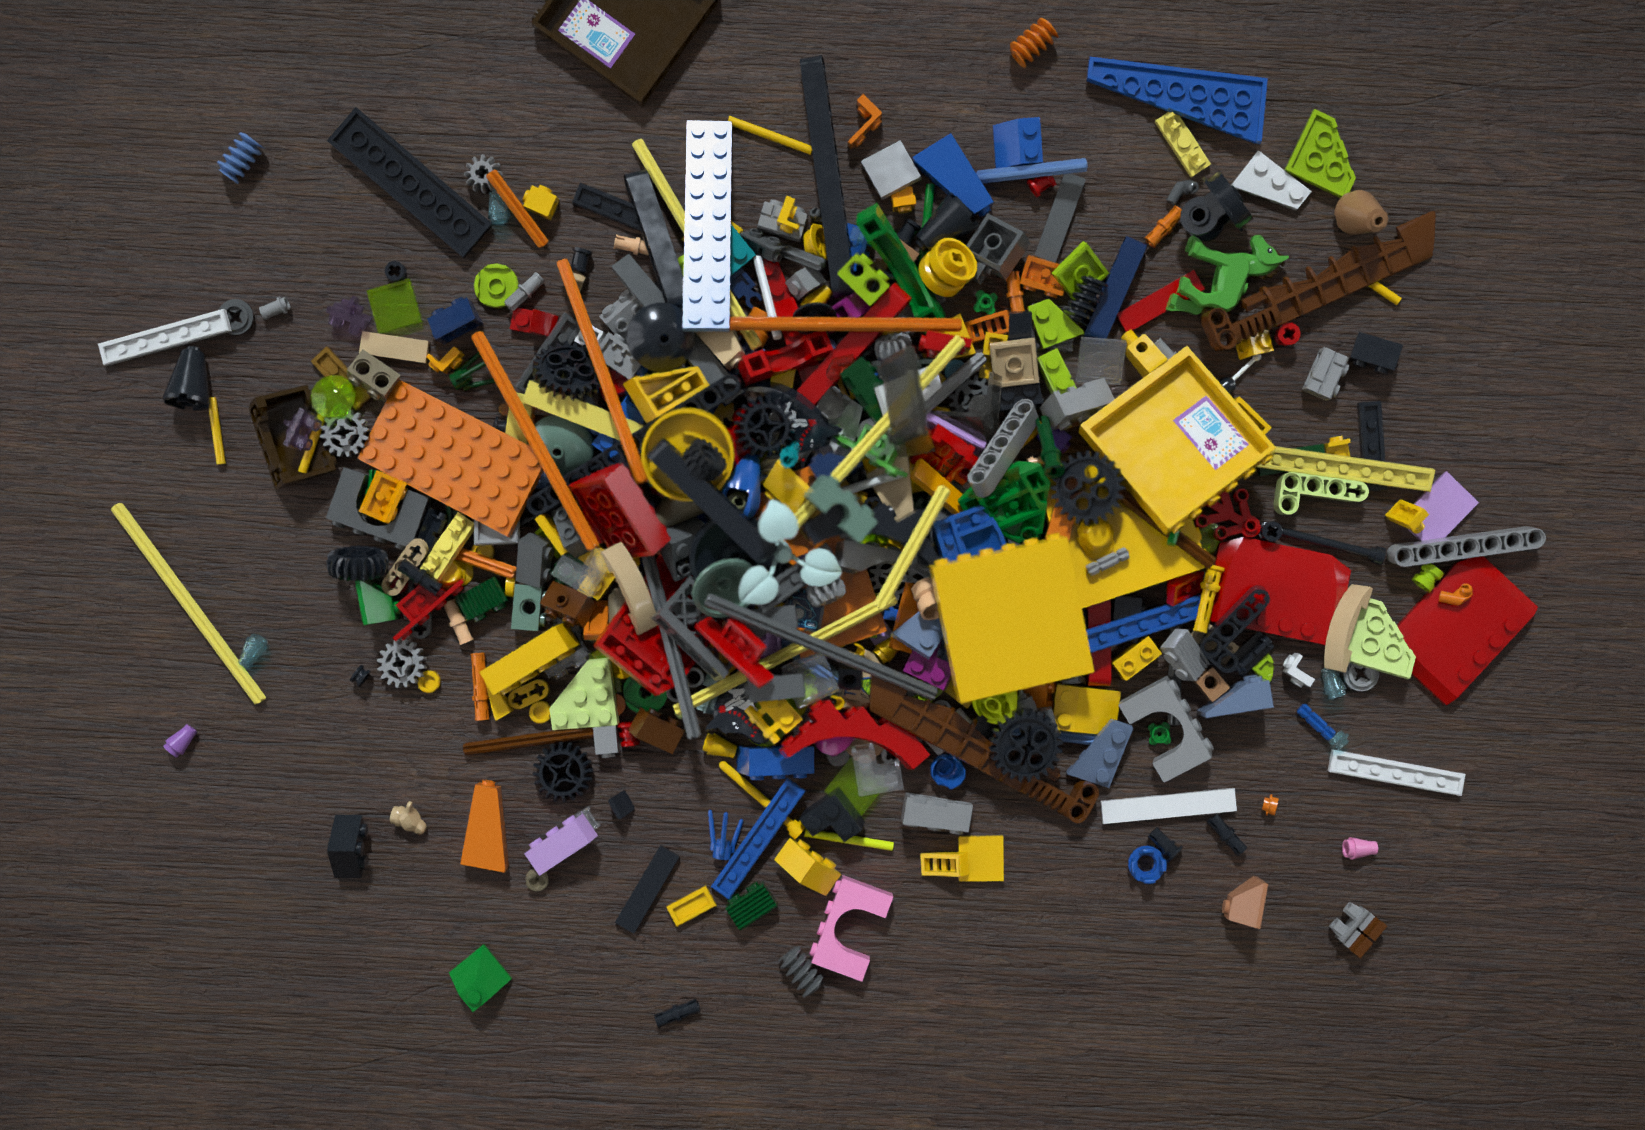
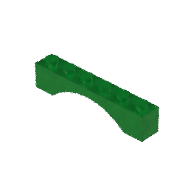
M878 203L858 213L856 224L863 236L884 260L899 286L912 297L909 305L914 317L945 318L946 313L933 292L923 283L917 266Z

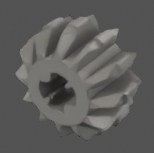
M481 155L480 161L473 157L474 164H466V167L471 170L464 172V176L469 178L466 183L468 186L473 185L475 192L481 188V192L486 194L488 187L494 192V187L486 178L487 174L484 175L483 179L479 174H483V170H486L487 173L492 170L498 171L501 165L494 163L495 159L493 157L487 160L485 155ZM498 171L500 176L503 177V173Z
M888 333L887 335H881L875 340L874 350L877 361L884 364H892L906 361L912 356V341L910 336L905 333Z
M838 577L832 583L824 586L808 585L806 593L809 602H811L812 606L819 608L842 598L846 593L843 580Z

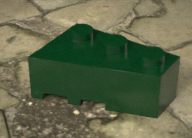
M861 357L840 373V379L876 425L883 417L874 388L885 384L882 379L879 381L874 374L876 372L869 361L866 362Z

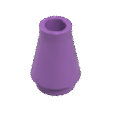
M186 724L182 729L165 740L166 744L163 747L177 758L180 754H184L197 731Z

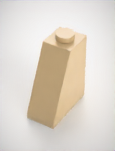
M906 452L897 456L893 465L900 469L903 468L908 473L907 477L873 487L882 503L892 506L897 515L895 517L896 521L915 510L910 479L909 456ZM881 466V468L875 469L866 476L869 479L885 474V468Z

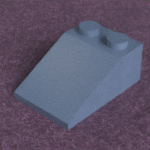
M1257 675L1243 676L1244 680L1232 684L1230 689L1214 702L1209 701L1197 709V715L1209 718L1273 708L1270 681L1262 679V676Z

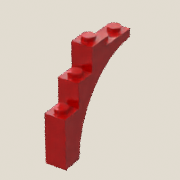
M821 699L810 706L811 711L807 715L812 722H805L799 727L798 730L800 732L795 737L791 735L781 743L783 747L778 750L784 758H789L802 748L817 741L834 737H851L866 740L882 747L895 756L907 769H915L930 756L914 734L883 717L877 720L879 722L877 724L863 706H852L844 713V718L830 700L821 701Z

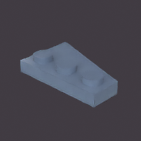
M918 612L893 631L890 636L929 660L943 638L940 618L924 620L920 612Z
M1110 719L1096 735L1091 745L1079 755V759L1073 766L1071 765L1067 769V775L1109 788L1132 733V725Z

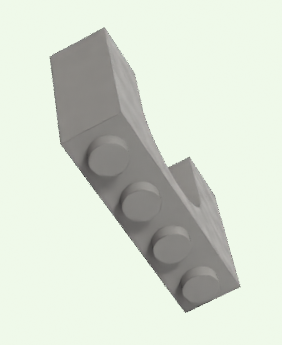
M1168 676L1120 700L1119 707L1129 724L1151 713L1160 711L1170 713L1180 721L1184 731L1182 741L1173 749L1155 757L1152 763L1164 783L1211 759L1212 750H1214L1208 738L1204 739L1200 732L1202 727L1199 721L1191 717L1189 713L1191 708L1185 699L1181 700L1177 692L1180 691L1174 679L1170 681Z

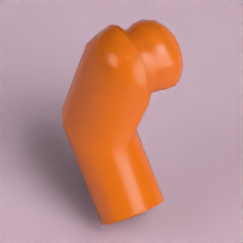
M1462 584L1453 593L1440 591L1438 602L1461 605L1471 598L1473 588L1469 584Z

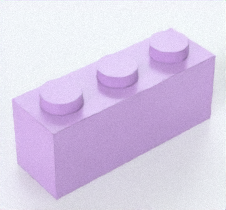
M583 813L576 818L572 815L564 820L562 828L558 829L555 826L545 833L547 838L544 840L539 837L529 844L531 849L524 854L539 876L598 836Z

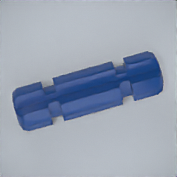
M1302 704L1297 709V713L1302 718H1306L1305 721L1317 732H1321L1320 735L1323 738L1330 740L1336 734L1335 730L1327 726V723L1315 712H1312L1308 705Z

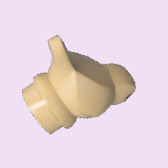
M409 801L406 808L404 806H394L390 814L391 824H395L397 827L401 826L404 830L418 835L425 832L427 825L421 820L418 811L413 808V802Z

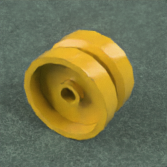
M943 238L938 241L919 263V274L923 283L932 292L943 297H952L957 294L977 272V261L974 254L965 244L953 238Z

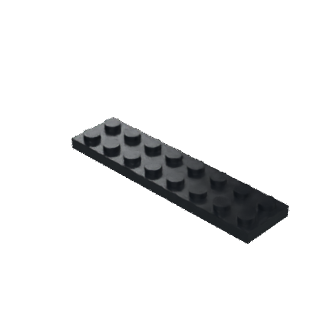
M357 107L352 110L328 138L327 141L463 258L470 253L493 226L489 220Z

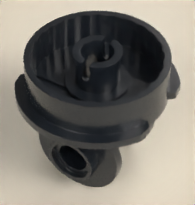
M1218 171L1209 179L1206 177L1202 178L1211 192L1204 197H1195L1184 205L1181 211L1183 227L1191 236L1194 235L1203 242L1217 238L1223 231L1224 225L1231 220L1242 232V227L1254 218L1244 205V200L1236 188L1229 184L1221 171Z

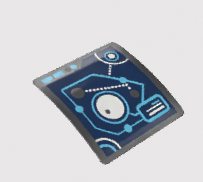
M799 589L798 595L793 593V600L786 598L787 603L784 606L796 605L798 627L805 628L803 631L809 632L821 629L824 607L817 608L812 606L807 598L806 589Z

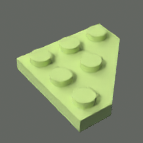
M1370 598L1367 609L1360 610L1348 649L1352 651L1349 663L1409 680L1416 656L1407 646L1402 633L1396 623L1390 618L1383 602Z
M609 658L589 659L549 708L552 730L619 724L612 663Z

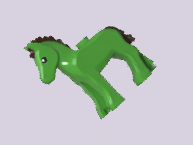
M1193 235L1187 242L1185 252L1189 253L1188 256L1216 266L1211 293L1199 291L1192 285L1190 279L1182 276L1177 293L1186 296L1192 301L1184 300L1179 295L1173 293L1169 297L1166 310L1182 311L1191 315L1201 313L1200 318H1202L1205 312L1214 308H1222L1229 317L1232 309L1238 305L1241 295L1243 296L1247 291V277L1262 280L1265 277L1272 278L1274 275H1277L1276 272L1281 271L1282 266L1285 265L1284 261L1289 256L1280 254V250H1275L1267 244L1261 235L1251 237L1252 255L1238 252L1222 253L1212 250ZM1215 314L1211 315L1213 322L1218 320Z

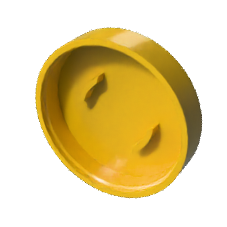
M680 408L664 414L650 427L642 444L641 460L648 480L660 493L678 501H693L647 456L662 438L667 439L682 454L697 438L705 439L707 443H712L714 448L715 446L718 448V452H722V457L726 458L727 466L716 480L711 482L718 489L725 484L733 468L735 452L729 431L717 417L701 409Z

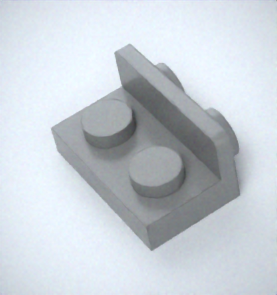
M608 332L599 345L606 365L629 380L636 375L641 365L631 355L628 345L625 344L626 340L617 333L613 336Z

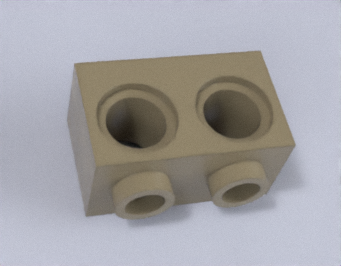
M363 349L347 369L348 381L358 388L362 386L373 399H381L384 402L400 380L399 373ZM361 367H365L369 370V372L365 375H361L357 372V370ZM384 380L388 385L380 388L376 385V382Z

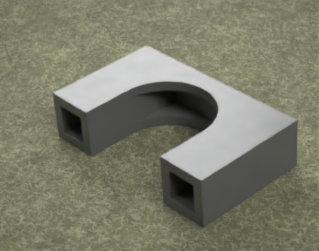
M344 467L326 516L327 519L332 520L331 525L343 529L345 525L352 527V532L365 536L366 533L375 535L373 539L386 544L387 540L395 543L394 547L404 550L413 539L417 538L433 498L407 490L398 516L387 525L377 526L371 523L363 513L359 512L369 475Z
M796 605L773 607L764 614H762L760 609L751 610L792 628H799ZM742 622L759 639L768 633ZM804 673L773 675V680L761 688L755 686L748 678V684H744L745 698H749L750 703L806 696Z

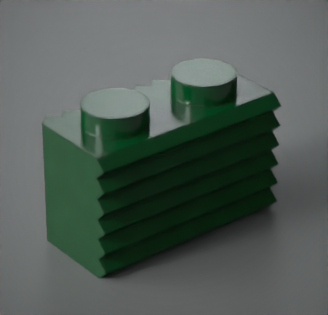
M494 576L455 597L467 621L474 620L475 623L486 618V612L492 609L494 612H497L507 607L505 602L510 600L506 596L505 589L498 576Z
M764 881L761 883L753 882L746 888V893L741 896L737 893L727 900L729 904L726 905L725 909L739 931L778 907V902Z

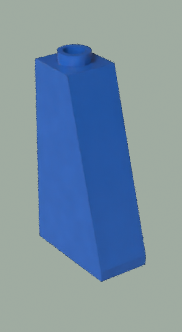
M951 133L913 156L912 161L914 165L947 195L952 192L953 197L957 196L972 213V217L977 215L982 217L991 211L990 207L994 201Z

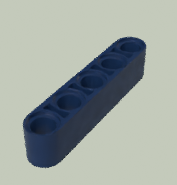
M1128 236L1125 237L1105 281L1109 286L1102 288L1105 294L1099 295L1100 303L1095 304L1094 308L1096 311H1092V318L1088 320L1082 335L1083 337L1102 345L1105 343L1147 244Z

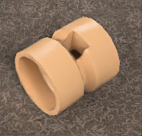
M931 577L921 579L911 589L914 599L918 603L917 606L921 617L924 620L938 619L939 613Z

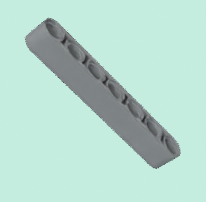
M1524 526L1394 544L1388 548L1386 556L1389 562L1406 567L1537 549L1544 545L1546 536L1541 529ZM1533 532L1534 538L1529 542V535ZM1511 535L1512 542L1507 545V539ZM1489 538L1490 545L1488 548H1485V542ZM1468 541L1469 547L1464 551L1463 545ZM1446 544L1447 551L1442 554L1441 548ZM1424 547L1425 554L1420 558L1419 551ZM1402 550L1404 553L1403 557L1398 561L1397 554Z

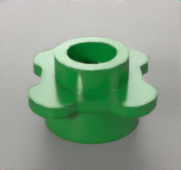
M982 290L976 293V304L973 306L974 311H981L988 315L995 312L994 304L998 299L995 293L987 294Z
M1166 722L1160 725L1149 724V743L1151 745H1156L1157 743L1169 744L1171 741V737H1169L1170 725Z

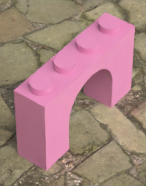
M842 875L841 880H837L834 884L832 892L836 894L833 901L829 900L824 912L828 914L826 921L820 922L817 931L820 937L817 943L813 942L809 955L812 956L811 963L863 981L870 957L843 946L836 938L834 932L835 924L843 913L852 909L865 910L886 918L893 899V893Z

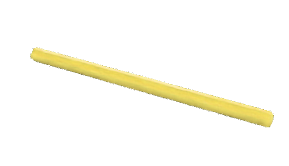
M643 139L634 141L632 143L634 150L685 235L684 209ZM730 290L731 316L746 317ZM740 330L751 350H755L762 345L754 330Z
M957 335L950 341L830 475L841 483L965 344L961 337ZM808 500L794 514L798 521V529L817 509Z
M122 503L114 505L111 508L112 513L254 704L261 703L266 696Z
M893 595L886 609L897 604L895 595ZM872 602L810 635L825 641L884 610L879 609ZM792 643L758 662L769 670L808 649ZM738 671L691 695L694 708L746 682L747 677L741 671ZM678 702L674 704L673 708L676 714L680 716L682 713Z

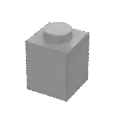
M805 267L794 273L785 284L791 294L799 301L820 288L826 280L820 271Z
M617 725L593 727L595 754H601L602 758L615 757V753L620 751Z

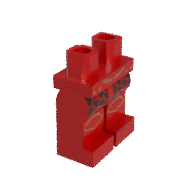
M937 424L916 447L910 462L915 465L916 461L923 459L948 482L951 483L952 480H955L963 485L968 480V470L971 471L979 458L973 454L974 446L971 444L967 445L962 439L940 424Z

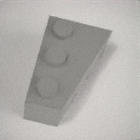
M1105 378L1084 383L1082 387L1077 389L1074 386L1067 389L1068 392L1060 394L1059 390L1054 391L1041 405L1040 410L1043 416L1049 418L1052 431L1057 429L1064 431L1070 428L1072 423L1077 421L1079 424L1084 423L1115 398Z
M905 792L901 820L903 824L910 827L922 826L934 831L946 829L950 830V833L963 835V832H969L973 805L969 802Z

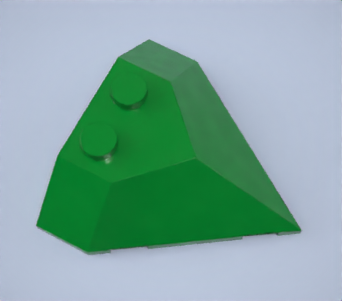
M1018 461L1009 466L990 495L983 498L975 495L972 487H970L958 499V503L963 511L982 505L985 508L983 511L989 517L995 519L1003 536L1011 540L1024 543V540L1037 538L1040 541L1047 508L1050 480L1045 476L1044 469L1040 463Z

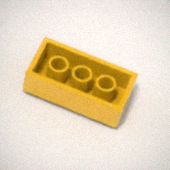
M561 623L479 673L493 696L501 693L503 696L521 686L519 682L523 684L538 676L537 670L541 673L556 665V659L561 661L576 652L574 648L579 646L580 643L570 626L566 623Z

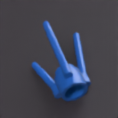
M708 810L711 839L710 850L713 851L712 857L719 860H729L731 853H735V845L744 820H739L730 844V840L726 839L728 813L725 812L723 815L721 839L716 841L712 810Z

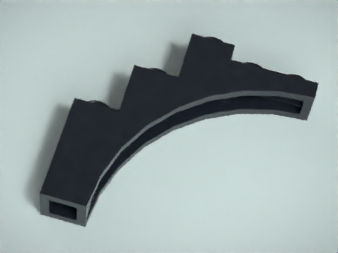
M836 503L826 513L821 512L801 526L811 545H816L834 536L846 534L837 526L844 517L842 505ZM881 503L871 509L875 513L873 518L878 522L868 534L888 538L905 547L924 511L916 509L896 521L895 517L897 515L892 506ZM929 535L925 537L916 553V556L926 564L928 569L930 565L935 564V560L943 559L941 555L937 556L934 551L935 544Z

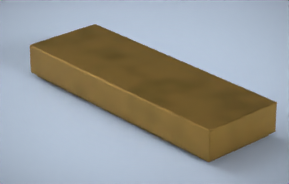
M328 346L311 360V363L357 411L372 398L362 386L358 388L348 381V367Z

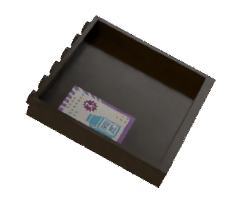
M545 0L546 3L542 9H537L533 14L531 24L536 31L643 108L720 0Z

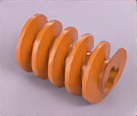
M1039 18L1037 24H1032L1030 30H1025L1023 36L1017 37V42L1012 41L1010 43V53L1021 67L1026 68L1025 59L1032 63L1033 58L1031 54L1033 53L1039 57L1038 48L1040 47L1046 51L1045 42L1053 45L1052 36L1059 38L1050 22Z

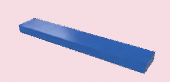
M1194 595L1175 606L1166 604L1086 629L1090 653L1196 620L1201 595Z
M788 778L785 780L711 887L725 898L730 899L805 793L804 789Z

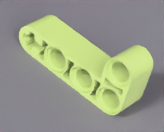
M1296 472L1284 473L1278 477L1276 482L1274 509L1280 515L1295 513L1299 507L1300 495L1346 502H1360L1368 497L1369 489L1365 483L1360 481ZM1287 477L1293 479L1294 484L1291 489L1285 485ZM1309 480H1313L1316 484L1313 492L1307 488ZM1331 483H1335L1338 487L1335 495L1330 493L1329 487ZM1356 489L1359 491V495L1350 492L1346 493V490ZM1284 499H1288L1291 506L1288 511L1282 508V501Z

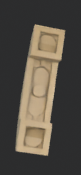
M619 542L601 551L609 573H614L631 611L628 615L637 635L657 626L658 624L651 618L656 613L651 596L639 569L622 542Z
M1352 584L1342 596L1329 626L1325 645L1324 668L1346 673L1352 651L1348 649L1360 610L1367 609L1373 590L1372 587Z

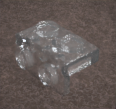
M576 637L580 645L574 648L576 650L575 653L561 661L556 659L557 664L544 671L549 679L555 677L558 680L568 674V668L573 665L575 668H578L587 662L586 658L591 654L581 637Z

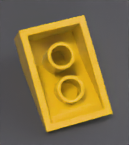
M1056 683L1055 692L1052 696V701H1054L1052 710L1058 730L1098 734L1110 719H1118L1121 691Z

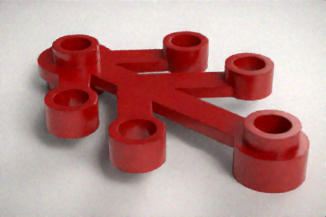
M1239 489L1233 495L1234 500L1239 505L1241 516L1234 512L1229 493L1224 491L1219 495L1222 504L1216 502L1212 506L1205 505L1217 512V514L1209 516L1201 514L1194 519V525L1199 529L1227 520L1237 524L1228 528L1219 526L1214 529L1213 536L1219 541L1240 533L1244 537L1252 538L1261 530L1259 520L1250 513L1247 503L1249 493L1245 489ZM1239 492L1243 493L1244 499L1238 497ZM1199 518L1204 520V525L1199 524ZM1248 522L1252 523V530L1247 527ZM1218 530H1222V531H1223V533H1224V536H1223V537H1220V536L1218 535V533H1217Z

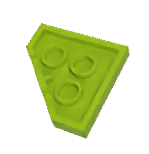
M1314 109L1284 170L1292 176L1341 198L1344 194L1350 192L1356 177L1354 171L1351 170L1348 154L1343 140L1340 139L1335 118Z

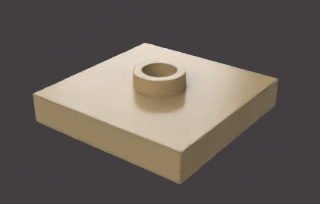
M1035 338L989 343L994 388L1039 383Z

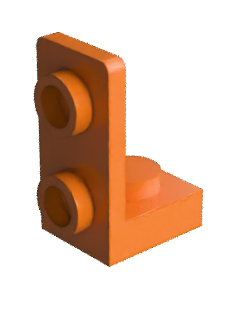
M864 94L857 99V111L865 119L867 117L870 119L847 142V146L850 149L854 145L856 147L860 146L866 139L864 135L870 129L874 131L882 123L880 120L882 112Z

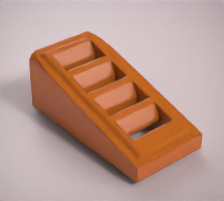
M1009 310L964 322L969 337L973 339L972 343L983 341L985 338L982 322H986L989 333L1008 334ZM999 317L1004 318L1006 329H1002ZM992 319L995 320V324H996V328H997V331H996V332H994V331H993V328H992V324H991V320H992ZM974 324H977L980 335L979 337H976L973 328Z

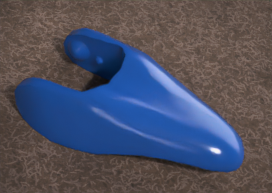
M749 453L740 460L721 491L726 497L728 496L729 489L747 492L749 498L743 513L748 518H752L756 514L760 505L761 495L760 460L757 454L750 455Z

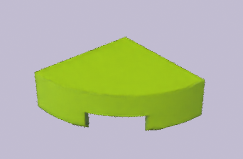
M1267 653L1252 670L1258 676H1262V679L1269 681L1273 678L1274 665L1272 657Z

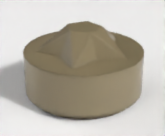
M531 869L526 874L527 887L532 891H542L548 885L547 872L539 876L535 869Z

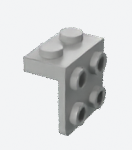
M627 289L620 294L619 299L614 304L605 307L599 317L614 334L617 333L626 340L625 344L627 345L629 323L632 317L643 307Z

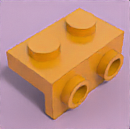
M377 470L359 512L389 524L397 515L398 508L396 507L399 500H402L407 492V483Z

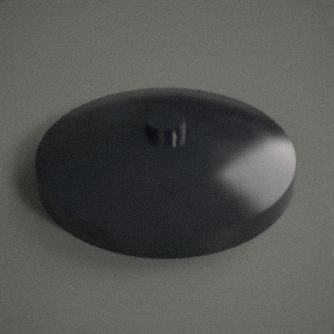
M755 516L749 518L759 528L760 519ZM712 519L699 529L692 541L689 562L695 581L707 567L726 559L743 560L753 567L762 566ZM774 555L766 561L765 564L768 567L770 566L769 561L775 558Z

